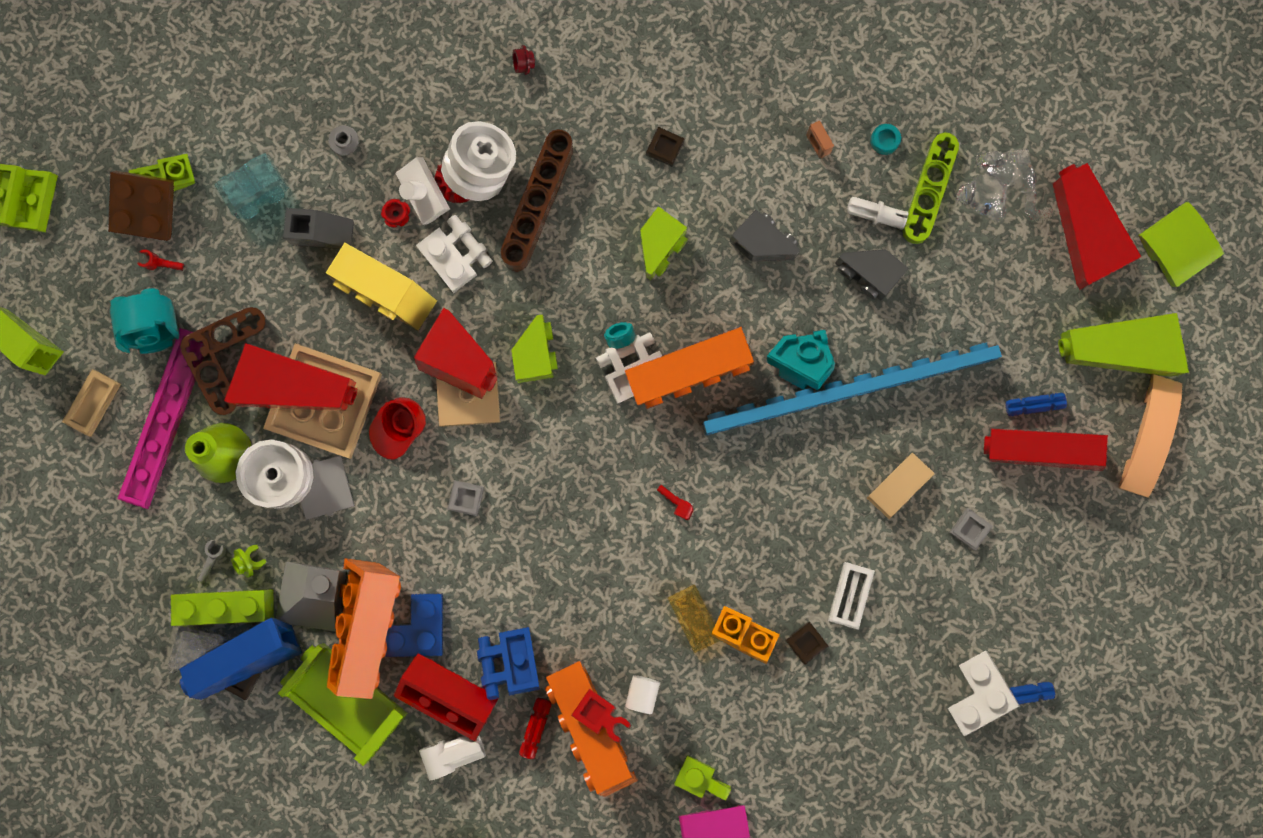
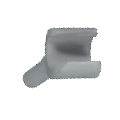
M210 540L205 545V553L208 557L198 578V581L205 583L216 560L223 558L226 554V547L222 545L220 551L212 555L211 549L215 544L214 540Z

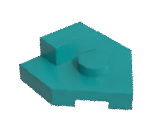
M825 330L813 331V334L796 337V334L783 336L767 355V363L779 369V377L803 390L808 385L818 390L834 371L835 363L829 349Z

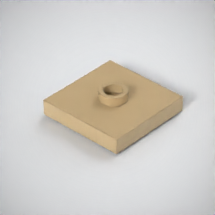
M493 362L497 375V363ZM498 377L494 388L490 392L486 391L483 399L436 378L440 427L500 423Z

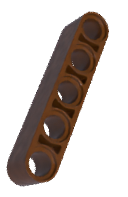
M553 130L546 137L502 245L501 258L505 266L511 271H522L528 266L573 156L572 138L564 130ZM557 142L567 144V148L562 152L554 151L552 146ZM545 169H553L557 172L552 179L541 177V173ZM534 196L545 198L544 204L539 207L532 206L530 200ZM524 223L534 225V230L529 234L519 232L520 226ZM511 251H522L523 257L518 262L509 261L508 255Z

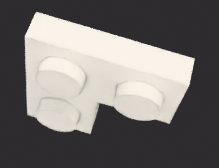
M987 651L959 665L974 691V694L948 708L963 736L1020 707Z

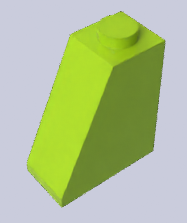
M0 307V351L19 368L46 376L64 351L11 311Z

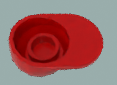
M405 397L390 400L381 407L369 428L370 442L380 456L393 460L406 453L413 441L425 428L426 416L422 407L413 399Z

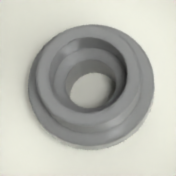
M341 125L331 131L328 141L331 149L336 154L345 156L357 149L359 137L353 128ZM341 136H348L346 143H338Z

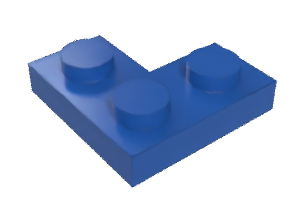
M443 593L411 594V625H392L388 629L385 640L387 643L385 657L416 656L418 653L423 656L443 655Z

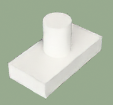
M423 157L414 158L396 172L401 183L399 193L403 199L410 200L422 225L433 222L450 210Z

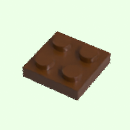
M121 171L110 172L108 232L164 241L170 240L172 236L174 180Z

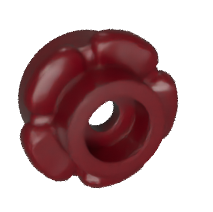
M521 45L520 49H513L512 60L515 72L524 73L525 75L529 74L530 69L535 67L533 51H528L525 45Z

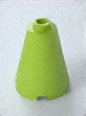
M217 423L191 435L186 441L185 453L202 477L215 483H228L236 480L238 461L246 449L252 445L250 438L239 427L229 423Z

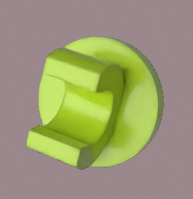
M258 545L248 547L245 552L240 548L234 550V558L231 559V562L238 575L243 574L249 578L253 576V570H258L266 563L265 559L254 562L250 558V554L259 549Z

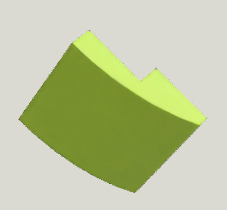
M0 164V225L46 233L58 175L48 171L27 170L16 165Z
M1185 202L1138 235L1148 256L1152 261L1158 262L1166 280L1172 287L1180 286L1224 254L1207 223L1189 202Z

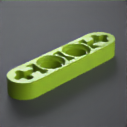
M940 133L934 138L929 147L908 210V216L906 217L908 219L902 230L904 238L912 244L924 242L932 231L959 150L958 139L951 133ZM943 141H947L948 148L952 150L946 152L942 161L937 160L941 152V147L937 146V144L941 145ZM933 167L940 169L943 179L940 182L931 181L927 175L928 169ZM921 195L930 196L934 202L933 208L929 210L922 209L919 206L918 198ZM919 215L924 216L925 218L920 226L924 233H920L916 237L913 235L914 230L909 227L917 223Z

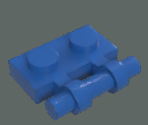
M529 627L500 632V645L491 646L490 637L488 636L478 639L479 650H477V658L482 663L483 670L481 684L482 688L486 689L488 700L499 698L498 686L507 684L509 696L540 690ZM503 657L505 671L496 673L494 659Z

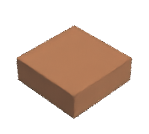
M820 120L811 124L806 136L818 157L822 159L831 153L834 144Z

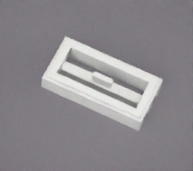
M844 562L828 621L859 630L875 570ZM852 570L854 574L842 617L839 618L837 617L849 571ZM863 573L866 576L852 622L848 620L860 574Z

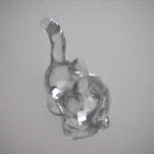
M1028 149L1011 150L1003 154L1001 151L986 152L975 156L976 165L980 169L987 170V173L973 176L969 183L959 188L956 193L958 202L967 204L971 210L988 216L994 222L1001 223L1006 215L1007 210L1004 204L1007 201V187L1025 193L1024 212L1032 221H1045L1053 216V209L1050 207L1037 210L1035 207L1037 176L1031 164Z

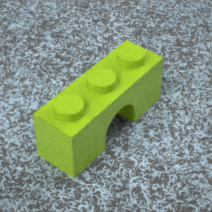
M273 589L171 595V626L264 622L267 619L274 618Z

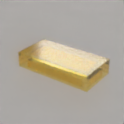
M695 584L667 597L694 653L720 641L711 635L715 625Z

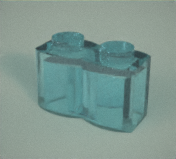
M266 153L253 158L240 169L227 174L214 184L232 215L238 219L254 217L259 213V207L268 202L272 204L280 201L285 196L284 192L289 189L274 162Z

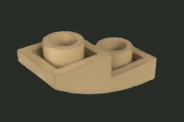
M911 453L867 499L890 519L935 473L914 453Z

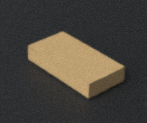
M92 369L62 422L92 437L121 384Z

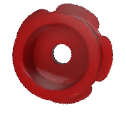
M391 199L382 207L381 216L385 219L387 226L392 228L402 227L408 223L410 219L408 215L411 210L406 202H401L399 199ZM395 211L399 212L398 216H394L393 213Z

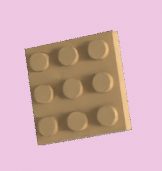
M295 343L290 355L291 359L354 380L356 382L355 388L358 389L356 399L352 405H348L346 411L270 408L263 429L351 459L382 374Z

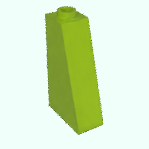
M1177 313L1070 329L1062 333L1061 339L1058 341L1060 355L1062 357L1065 356L1067 364L1169 377L1189 373Z

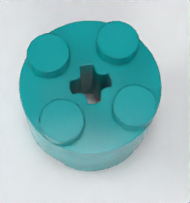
M148 288L141 291L140 294L128 297L119 296L110 301V317L117 349L130 353L129 348L139 349L140 354L159 352L171 347L174 338L179 339L173 302L170 298L160 295L158 289Z

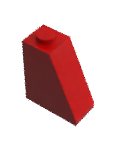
M443 308L414 356L417 368L428 375L483 399L486 391L490 392L497 381L494 363L448 309Z

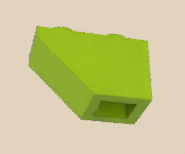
M659 206L640 230L646 278L650 281L655 275L658 277L662 276L670 264L667 261L668 257L673 251L678 254L688 241L685 237L687 227Z
M543 314L536 315L511 349L515 378L518 383L554 378L553 370L558 369L555 351L550 352L548 340H553L551 322L545 323Z

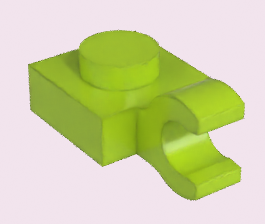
M688 755L674 782L675 786L700 798H703L707 790L726 801L731 791V786L712 777L715 771L714 767Z

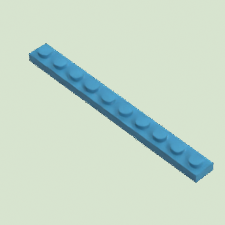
M982 343L970 347V353L959 355V351L955 350L940 355L942 360L930 363L929 358H924L912 362V368L901 370L900 365L882 370L883 375L872 378L871 373L854 377V383L843 385L842 380L824 385L825 390L814 393L813 388L795 392L796 398L784 400V396L774 397L766 400L767 405L755 408L754 403L737 407L738 413L726 416L725 411L707 415L708 421H704L702 425L706 436L995 361L1002 357L999 345L988 347V343Z

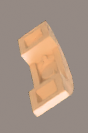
M1152 374L1144 403L1147 404L1131 459L1126 461L1119 489L1149 498L1163 469L1174 437L1181 406L1182 383Z

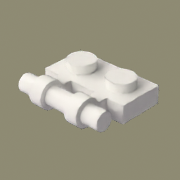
M457 215L450 217L447 221L453 229L452 233L448 236L439 227L416 245L453 293L477 276L470 265L478 261L483 268H486L493 262L487 254L488 249L483 243L477 242L470 233L471 228L466 222L462 223ZM460 240L469 249V253L464 257L454 246Z
M650 332L641 337L636 335L634 341L624 348L605 349L606 353L595 357L600 368L611 364L615 372L606 375L605 379L617 404L634 396L625 370L662 356L660 351L648 355L645 347L655 343ZM636 353L639 360L624 367L621 359Z

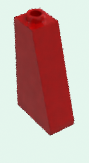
M1088 163L1078 168L1075 164L1068 166L1058 173L1060 178L1053 183L1073 272L1079 290L1141 257Z
M245 343L224 401L241 407L346 411L348 405L354 403L358 389L355 388L356 382L350 378Z
M991 429V436H985L984 454H989L990 462L1104 471L1107 461L1108 435Z

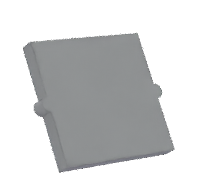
M336 456L322 461L315 459L312 463L314 478L311 489L301 501L305 519L309 520L326 514L333 516L334 512L354 507L342 457Z

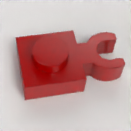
M591 689L587 691L571 715L598 735L603 728H606L608 736L617 743H620L622 739L615 735V727L618 724H623L629 729L631 727L630 722L625 718H614L612 714L616 707Z

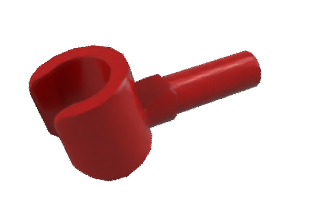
M146 249L140 251V253L150 256L146 264L137 262L139 266L145 269L154 270L157 267H166L183 271L184 263L159 258L157 254Z
M660 485L657 491L677 505L674 515L689 520L694 510L693 506L688 501L680 499L678 496L676 497L663 485Z

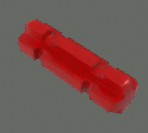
M537 698L535 700L534 714L532 713L524 735L525 742H522L519 751L520 756L527 759L535 758L538 750L536 745L540 743L547 721L545 717L549 714L552 705L551 701L544 698Z

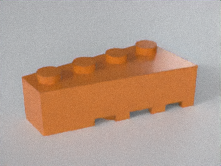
M742 327L629 368L625 370L637 405L645 404L646 409L662 404V398L674 394L675 398H679L692 393L691 387L703 384L705 388L721 382V376L732 373V376L735 377L750 371L749 366L754 365V360Z
M345 558L343 569L349 570L347 585L341 584L339 597H343L344 609L343 613L336 616L335 628L339 644L332 645L327 688L336 696L372 699L374 689H377L380 682V662L385 657L387 651V643L385 641L387 631L391 628L394 620V601L399 596L401 590L400 576L380 563Z
M578 661L547 676L546 679L549 686L545 687L546 693L551 703H557L562 714L557 716L563 731L565 733L570 731L574 743L570 747L577 762L583 761L587 772L583 774V777L590 792L596 790L598 795L606 797L637 782L638 779L634 771L630 772L626 764L628 762L622 745L613 741L608 736L607 729L603 728L598 735L571 716L589 689L597 694L584 664Z

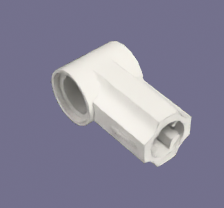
M633 675L625 707L637 712L653 714L660 682L645 676Z
M463 735L446 742L443 740L437 742L438 744L431 747L429 745L419 750L429 781L454 772L455 768L486 756L480 735L476 741Z

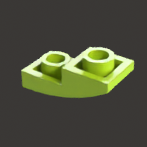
M188 154L158 159V164L128 170L129 173L174 180V191L195 184Z

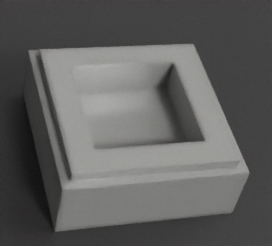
M454 480L447 510L478 516L484 487Z
M966 508L949 533L973 551H976L993 526L975 512Z

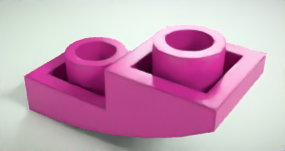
M745 805L679 816L682 838H750Z

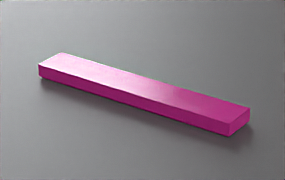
M179 329V339L175 340L118 495V500L145 509L150 507L196 381L180 348L181 341L185 336L193 333L191 331ZM193 339L189 341L190 347L187 348V352H194L199 360L193 362L196 368L204 359L200 351L204 344L203 342L197 343Z

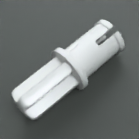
M852 197L847 206L849 214L872 220L874 225L881 223L903 230L908 219L905 218L908 216V211L885 206L882 201H879L877 204Z

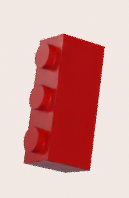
M419 653L402 675L394 693L395 698L473 741H476L499 699L488 700L486 689L473 684L459 674H455Z

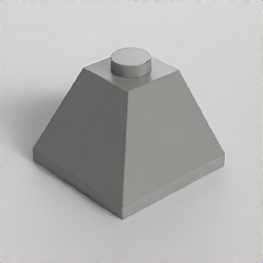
M286 561L276 619L290 625L336 631V616H339L342 597H339L341 584L345 583L346 570Z

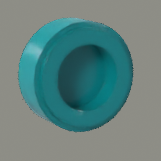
M881 124L875 128L871 135V146L879 154H892L901 143V133L894 125Z
M620 322L610 326L606 330L604 337L610 348L620 349L630 345L634 341L636 334L632 324Z

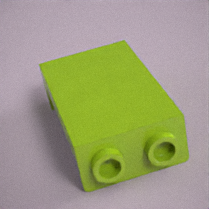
M325 643L319 644L316 647L311 645L300 658L303 661L301 666L296 671L290 670L281 680L280 684L283 687L278 692V695L292 700L356 754L354 759L364 766L376 754L408 713L379 688L374 689L372 699L336 696L327 688L332 649Z

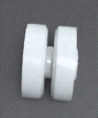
M477 121L462 125L452 136L442 160L441 172L446 184L453 192L465 199L482 201L493 198L499 194L515 165L516 150L514 144L503 130L493 124Z
M277 440L259 441L247 448L240 457L236 469L237 486L243 496L254 505L274 509L293 507L301 502L310 491L314 478L312 463L307 454L297 446ZM275 469L277 470V473H278V475H277L276 478H275L276 475H275V473H274V470H275Z

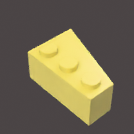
M347 243L343 244L326 271V274L335 280L333 286L346 294H349L350 291L357 294L355 298L371 308L372 304H375L379 307L378 312L391 320H394L396 317L418 331L437 302L435 298L413 280Z

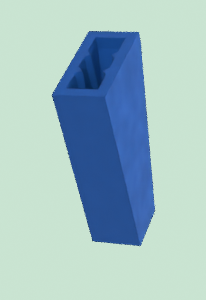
M270 618L180 668L182 676L180 685L185 695L189 696V698L202 700L224 690L226 687L242 682L252 675L292 659L303 652L292 625L275 618Z

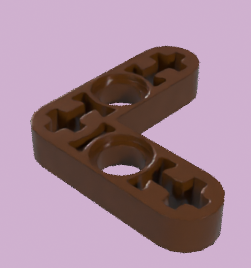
M249 307L188 334L181 341V352L210 408L219 415L231 414L237 406L228 403L230 408L224 410L223 407H216L215 403L219 400L215 391L210 395L207 392V389L215 388L224 381L226 387L220 388V390L226 397L230 382L215 354L259 334L264 329L266 320L264 314L257 308ZM249 313L253 317H260L256 329L252 330L250 326H246L241 329L245 334L238 337L237 329L231 323L232 320L237 319L239 325L247 320L245 315ZM220 326H228L233 333L231 340L226 343L217 341L215 339L216 329ZM193 339L197 343L203 342L204 346L200 348L203 357L206 358L210 354L212 360L200 363L196 368L193 365V362L199 361L194 352H187V348L190 347L189 341ZM206 366H213L218 370V378L213 383H205L201 379L200 373Z

